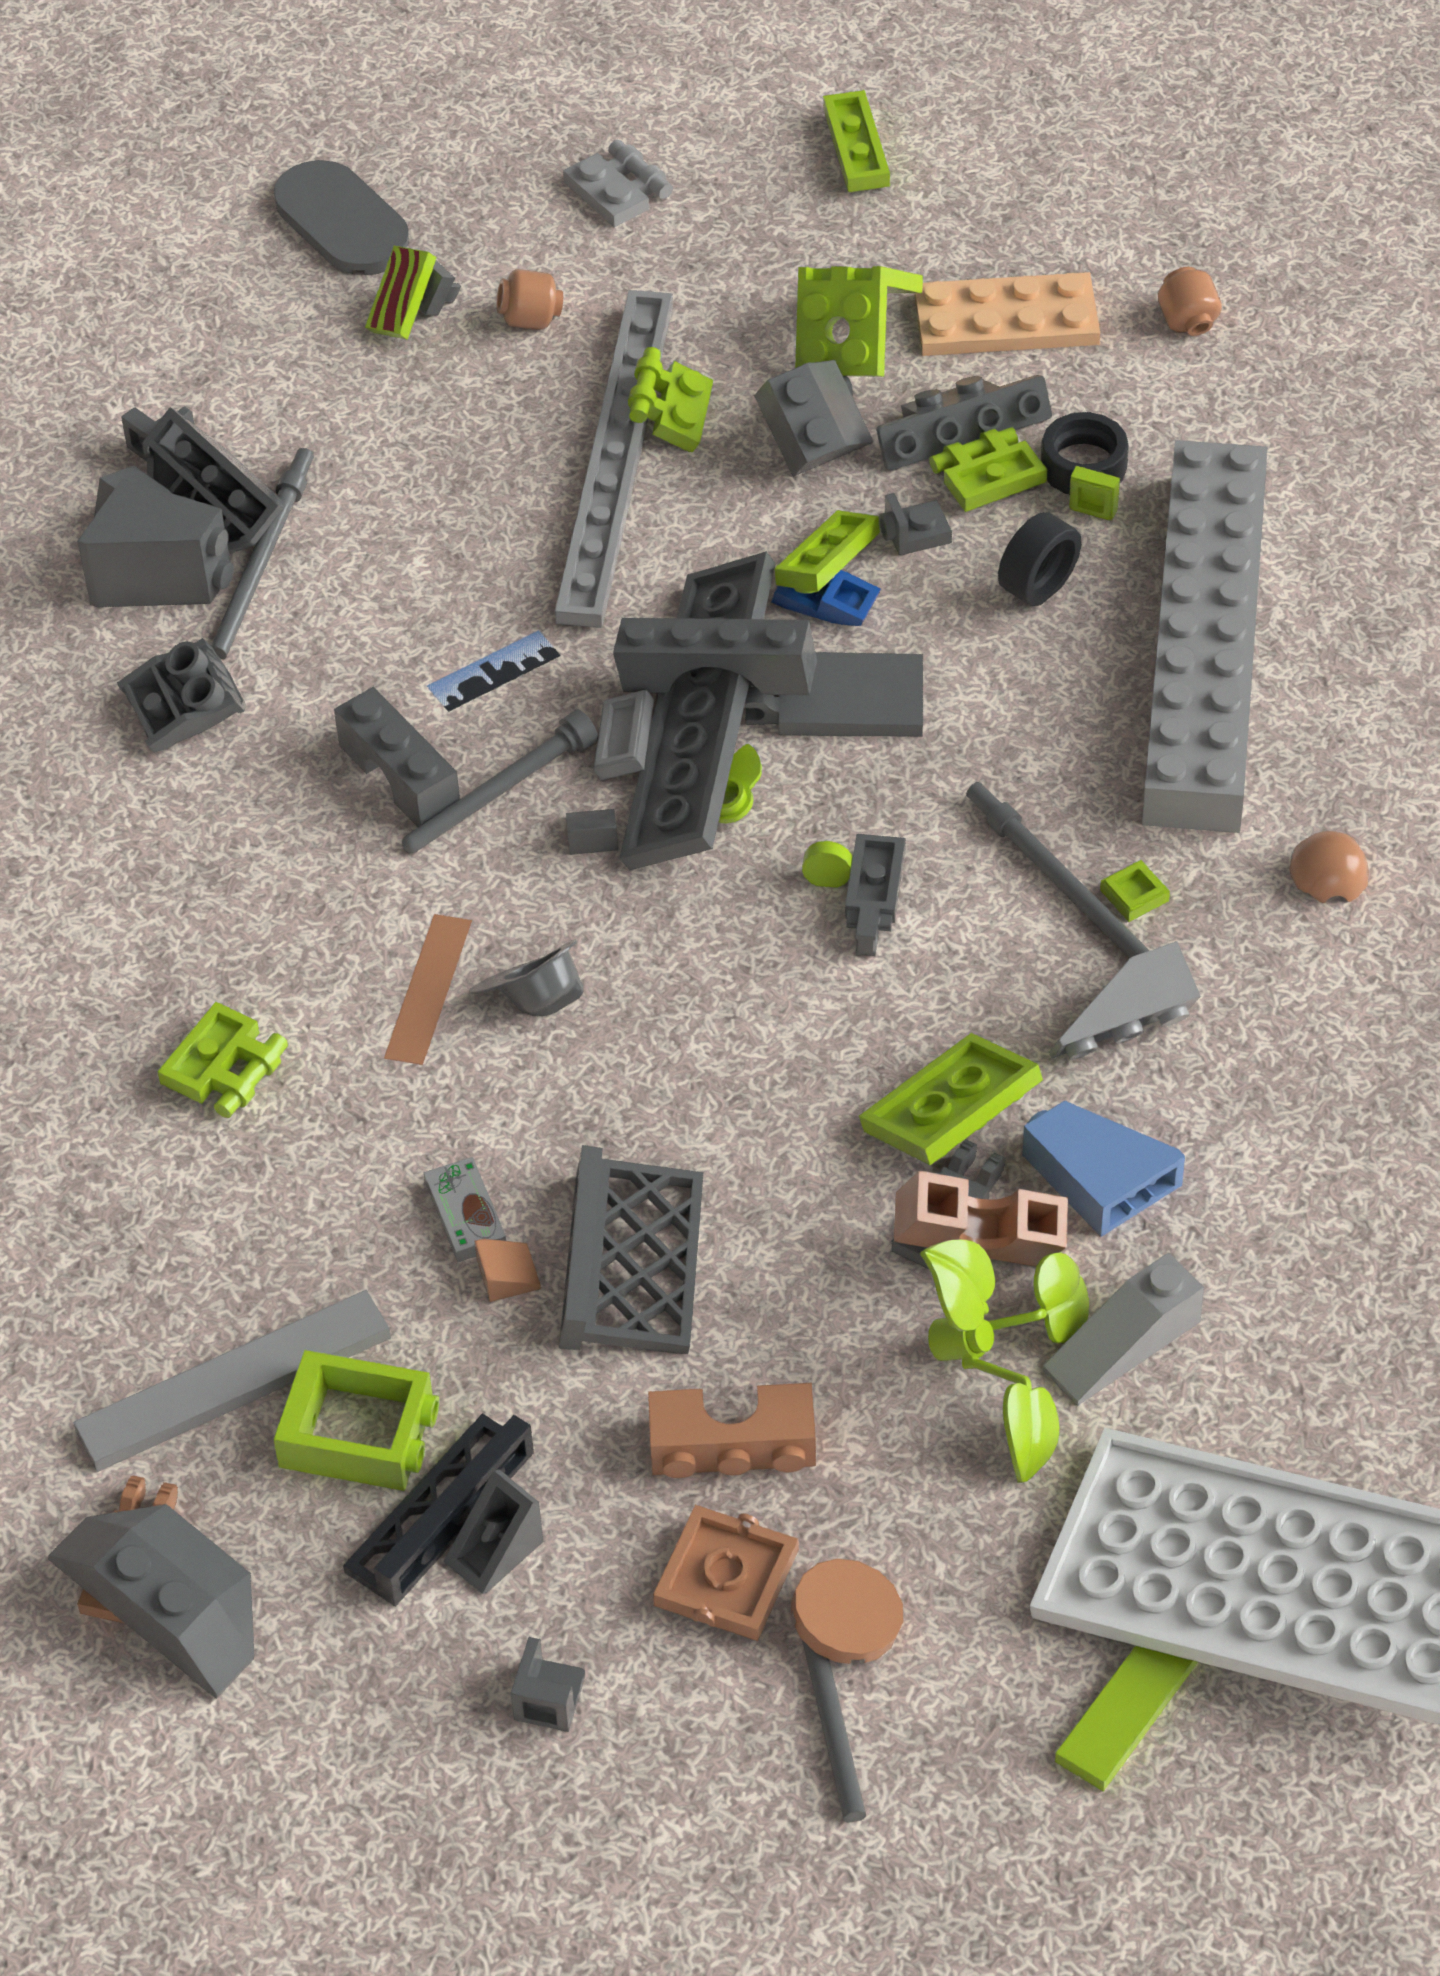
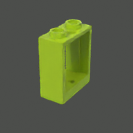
M304 1350L273 1439L279 1468L405 1491L410 1473H419L422 1467L425 1442L421 1439L425 1427L433 1428L438 1416L439 1396L432 1393L430 1372ZM333 1389L406 1403L391 1449L312 1435L327 1390Z

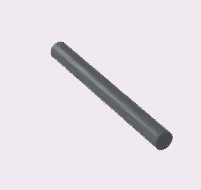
M802 1640L843 1819L847 1823L861 1821L866 1817V1811L830 1659L815 1653Z

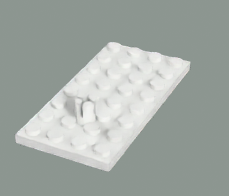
M1104 1427L1031 1601L1030 1611L1033 1619L1440 1725V1509Z

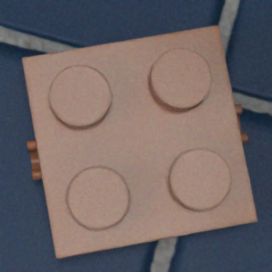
M695 1505L654 1591V1606L691 1618L696 1622L699 1621L711 1627H717L758 1641L799 1551L798 1538L759 1526V1521L746 1513H741L738 1518ZM743 1522H749L751 1524L750 1528L745 1527Z

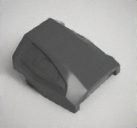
M203 638L195 643L185 641L175 645L169 653L152 657L117 682L119 689L126 695L148 738L145 740L147 746L154 753L169 749L177 742L200 734L224 721L234 713L244 712L246 703L230 672L214 649Z

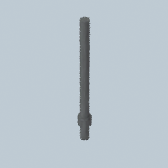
M299 448L289 470L282 473L275 488L277 496L281 499L283 509L257 541L213 639L211 647L220 659H226L293 504L301 500L307 486L305 477L314 459V454L307 448Z
M976 782L969 787L966 796L987 816V824L1000 837L1007 836L1129 959L1150 951L1021 823V815L1009 803H1001L981 782Z

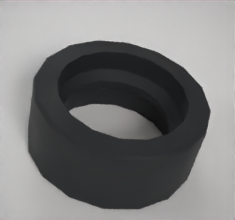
M1079 412L1057 418L1046 428L1041 441V462L1047 468L1048 483L1064 494L1070 495L1071 475L1076 466L1118 477L1121 483L1128 465L1129 444L1127 435L1116 421L1101 414ZM1090 444L1106 450L1110 456L1097 463L1080 464L1065 459L1059 452L1071 445Z
M1050 512L1038 513L1031 517L1017 530L1003 553L998 569L999 585L1029 606L1042 605L1063 587L1072 574L1080 555L1082 546L1081 534L1074 527Z

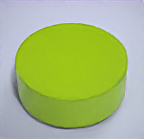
M819 841L813 843L804 853L802 873L815 886L840 887L847 883L850 878L852 854L846 847L836 842Z

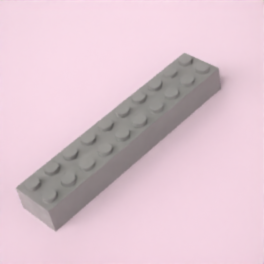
M1175 440L1142 825L1240 833L1246 774L1267 446Z

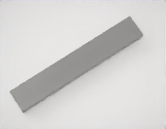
M366 1289L73 1422L75 1431L96 1471L99 1472L292 1384L304 1350L349 1358L391 1339L390 1328Z

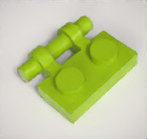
M648 347L644 350L643 357L638 359L634 376L637 383L631 388L628 397L629 417L636 423H643L647 418L655 421L653 435L685 451L693 452L701 441L713 379L676 361H673L666 371L660 362V350L655 347ZM654 390L661 393L660 399L657 398Z
M1013 427L999 432L996 429L988 430L980 434V439L963 445L959 442L947 445L942 453L929 457L932 471L935 474L944 471V484L965 512L1046 483L1047 468L1025 440L1018 443V436Z
M215 1002L157 1071L159 1082L161 1085L201 1104L213 1090L223 1094L214 1104V1109L222 1117L230 1118L238 1107L244 1108L255 1096L254 1088L264 1075L270 1076L281 1064L280 1056L288 1047V1042L277 1033H273L265 1043L255 1040L260 1034L258 1021ZM239 1058L249 1062L239 1075L229 1071Z

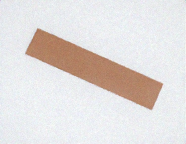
M434 914L384 1059L423 1065L472 920Z

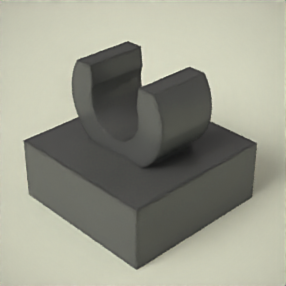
M437 260L419 309L425 315L438 316L444 302H454L461 288L459 283H453L455 277Z

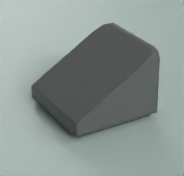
M614 809L566 813L570 855L618 851Z

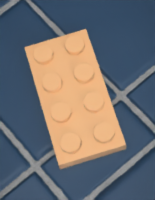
M1090 272L924 282L922 293H914L922 356L1100 345V328Z

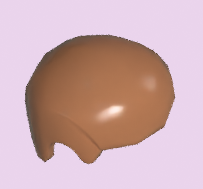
M1336 831L1318 832L1301 841L1293 850L1289 867L1293 882L1300 891L1309 893L1321 903H1326L1329 898L1334 896H1342L1348 902H1351L1368 886L1369 868L1365 854L1354 838L1345 833Z

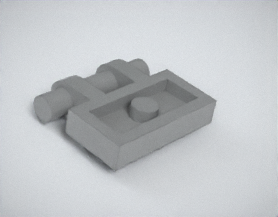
M618 139L614 140L608 148V152L614 157L613 159L607 161L599 153H596L563 170L564 183L614 228L649 210L648 195L655 193L661 199H665L673 191V186L666 181V175L656 165H648L643 160V155L633 145H625ZM631 172L637 178L633 181H629L625 177V175Z

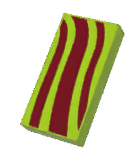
M394 245L365 328L376 334L408 340L437 257L428 251Z

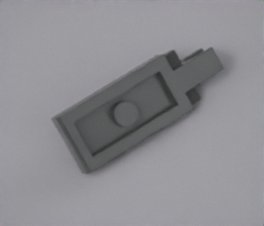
M856 834L845 903L846 928L857 929L856 955L876 956L879 931L891 932L892 923H895L906 850V838Z

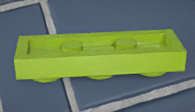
M865 90L823 96V110L847 191L855 192L890 187V171Z
M837 510L774 568L776 585L794 588L799 593L818 592L880 533L879 516Z

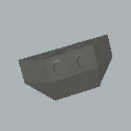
M171 407L142 442L144 456L147 457L148 476L171 491L172 494L222 509L224 527L228 532L227 545L229 554L255 545L283 509L281 499L236 457Z
M167 1504L86 1517L48 1555V1560L214 1698L217 1699L254 1660L251 1573Z

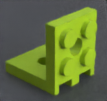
M831 266V268L798 267L795 368L806 363L835 360L842 376L884 377L887 293H922L923 275L883 266H872V268H853L848 266ZM844 318L849 324V335L844 342L837 343L833 338L832 329L839 319Z

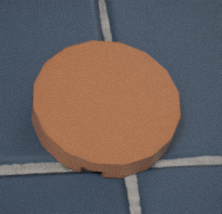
M837 1558L817 1563L803 1574L791 1600V1613L793 1611L796 1619L795 1628L800 1638L815 1653L838 1663L850 1664L852 1659H865L864 1663L877 1660L892 1648L903 1624V1603L895 1586L880 1571L860 1561Z

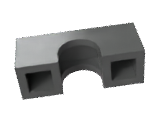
M374 686L334 708L340 748L366 774L380 767L390 784L394 804L417 827L460 799L457 771Z

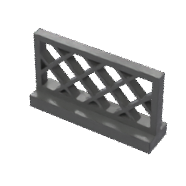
M582 1145L575 1178L559 1349L580 1350L582 1341L675 1354H688L691 1342L704 1172L602 1159L603 1148ZM609 1177L630 1180L639 1191L622 1201L609 1187ZM668 1185L690 1188V1199L674 1208L659 1191ZM647 1199L663 1214L662 1217L648 1226L631 1210ZM608 1203L612 1208L606 1212ZM687 1213H689L688 1221L683 1217ZM619 1217L636 1232V1234L620 1244L604 1229L606 1225ZM670 1224H673L687 1238L685 1243L672 1251L655 1235ZM643 1242L660 1257L659 1260L645 1269H642L627 1253ZM604 1246L608 1252L602 1255V1249ZM684 1256H685V1264H683V1263L679 1260V1259H681V1258L684 1257ZM615 1260L632 1276L616 1288L600 1273L601 1269ZM667 1267L683 1281V1285L669 1295L652 1279L653 1276ZM641 1285L656 1303L639 1314L623 1296ZM600 1290L604 1296L598 1299V1292ZM682 1299L680 1309L676 1303ZM611 1304L628 1320L619 1328L595 1325L596 1314ZM666 1311L680 1326L679 1336L657 1333L648 1321Z

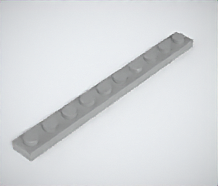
M628 291L555 609L556 624L603 628L648 418L643 423H636L630 419L628 397L631 388L637 383L634 371L638 359L643 357L644 350L648 347H655L660 350L661 362L673 309L672 293Z

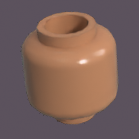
M1181 267L1170 272L1164 278L1163 284L1157 293L1158 302L1167 325L1175 332H1188L1190 336L1202 335L1213 327V322L1222 311V303L1211 276L1205 271L1196 270L1194 267Z
M515 269L509 274L507 279L502 278L500 280L496 301L497 313L503 314L504 320L509 326L542 330L549 326L553 316L560 317L563 308V291L556 290L555 280L549 273Z

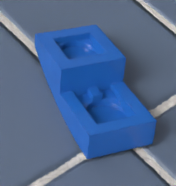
M840 570L818 592L799 593L794 588L778 586L771 603L830 623L861 626L879 596L881 588Z

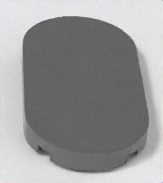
M326 160L304 162L285 171L275 184L274 196L279 215L324 259L342 272L353 274V270H364V275L385 272L393 246L407 248L409 244V230L405 220L345 165Z

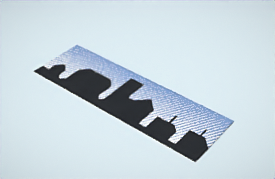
M538 630L427 685V687L445 709L450 712L561 655Z

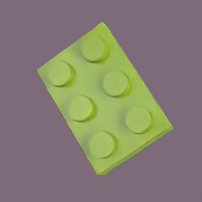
M970 1033L860 1114L859 1119L865 1133L931 1165L944 1157L951 1149L972 1133L983 1128L988 1121L1012 1103L1020 1100L1024 1094L1043 1081L1037 1063Z

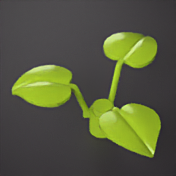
M958 1239L937 1243L920 1253L932 1274L938 1299L946 1318L935 1319L930 1325L928 1332L930 1350L939 1361L962 1360L963 1369H978L1014 1382V1384H1010L1006 1388L1004 1394L1003 1420L1017 1483L1027 1482L1047 1463L1057 1446L1060 1427L1056 1406L1050 1393L1044 1387L1032 1388L1029 1377L980 1360L979 1358L992 1348L994 1343L993 1330L1034 1322L1043 1318L1049 1339L1053 1343L1065 1344L1088 1320L1089 1297L1085 1282L1080 1276L1079 1267L1071 1257L1061 1252L1050 1253L1039 1261L1034 1274V1293L1041 1308L1032 1312L987 1321L983 1319L984 1315L989 1311L986 1301L991 1297L995 1288V1275L989 1256L979 1244L973 1241Z

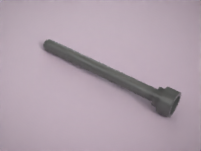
M578 709L574 710L559 721V727L555 729L553 737L407 834L402 840L403 849L408 853L419 851L565 751L569 753L575 750L578 752L584 751L598 741V733L595 726L585 713Z

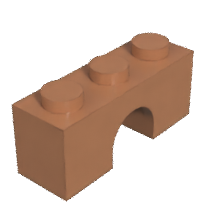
M918 1171L896 1191L894 1242L928 1248L947 1240H969L979 1244L985 1250L989 1259L1034 1267L1037 1266L1044 1256L1050 1253L1062 1252L1067 1247V1197L1017 1189L1012 1195L1005 1198L978 1199L968 1196V1179L925 1171Z
M812 1383L758 1385V1405L755 1412L745 1421L736 1424L718 1422L707 1414L703 1404V1388L648 1391L652 1475H666L671 1478H686L694 1473L702 1472L741 1475L748 1470L776 1469L780 1472L789 1473L801 1470L803 1467L816 1466Z

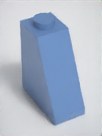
M1067 1101L1061 1102L1048 1111H1039L1024 1125L1022 1156L1062 1197L1068 1198V1203L1100 1237L1182 1186L1185 1155L1179 1149Z

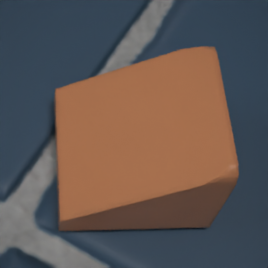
M491 1239L474 1241L477 1263L490 1302L541 1289L527 1243Z

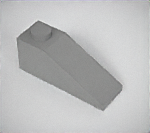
M1168 1252L1129 1278L1043 1365V1371L1077 1406L1200 1323L1204 1286Z

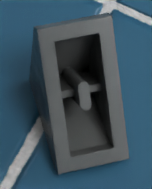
M494 1470L443 1562L481 1594L488 1593L544 1542L539 1501L501 1470Z

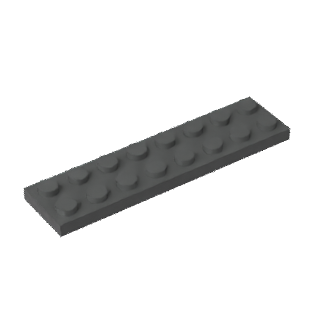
M766 551L688 574L677 618L764 619L776 563ZM696 668L681 674L672 684L669 693L658 694L649 732L645 767L639 773L619 857L629 871L713 849L750 682L744 676L722 668Z

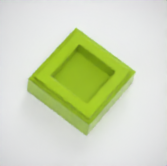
M1076 466L1070 481V510L1109 521L1113 520L1118 510L1120 478Z
M1142 860L1102 879L1100 882V891L1128 922L1169 902L1170 899L1169 889Z

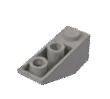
M1175 941L1131 957L1049 1051L1051 1058L1067 1053L1070 1060L1078 1059L1098 1049L1096 1043L1113 1037L1116 1043L1126 1042L1144 1033L1142 1026L1160 1021L1162 1027H1167L1190 1016L1188 1010L1201 996L1178 942Z

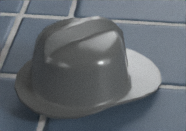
M577 939L571 940L544 957L510 968L479 982L470 988L469 994L475 995L499 988L524 1013L532 1016H547L556 1013L579 999L584 992L583 984L569 951L577 943Z

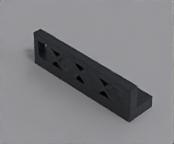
M482 1413L343 1565L344 1573L396 1607L454 1543L494 1470H501L509 1478H512L534 1454L531 1425L513 1414L502 1426ZM484 1434L491 1437L492 1439L472 1459L470 1449ZM465 1456L466 1462L459 1463V1461ZM457 1476L437 1498L436 1487L446 1477ZM431 1493V1500L424 1501ZM422 1514L402 1536L401 1525L407 1518L412 1515ZM396 1532V1539H389ZM387 1553L374 1567V1573L364 1567L375 1554Z

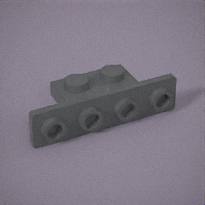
M1034 375L999 387L982 379L980 376H972L957 381L955 383L956 388L943 392L938 389H932L916 394L914 396L915 401L901 405L903 418L879 425L876 429L884 467L894 470L928 459L933 455L942 453L947 445L959 442L961 445L980 439L981 433L991 429H996L999 432L1013 427L1017 430L1050 419L1052 411L1045 378L1041 375Z

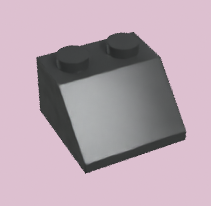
M835 360L806 363L770 378L754 395L793 477L874 442Z

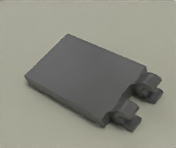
M816 652L817 664L810 695H779V697L762 694L751 681L749 682L745 702L746 725L779 724V735L923 737V654Z

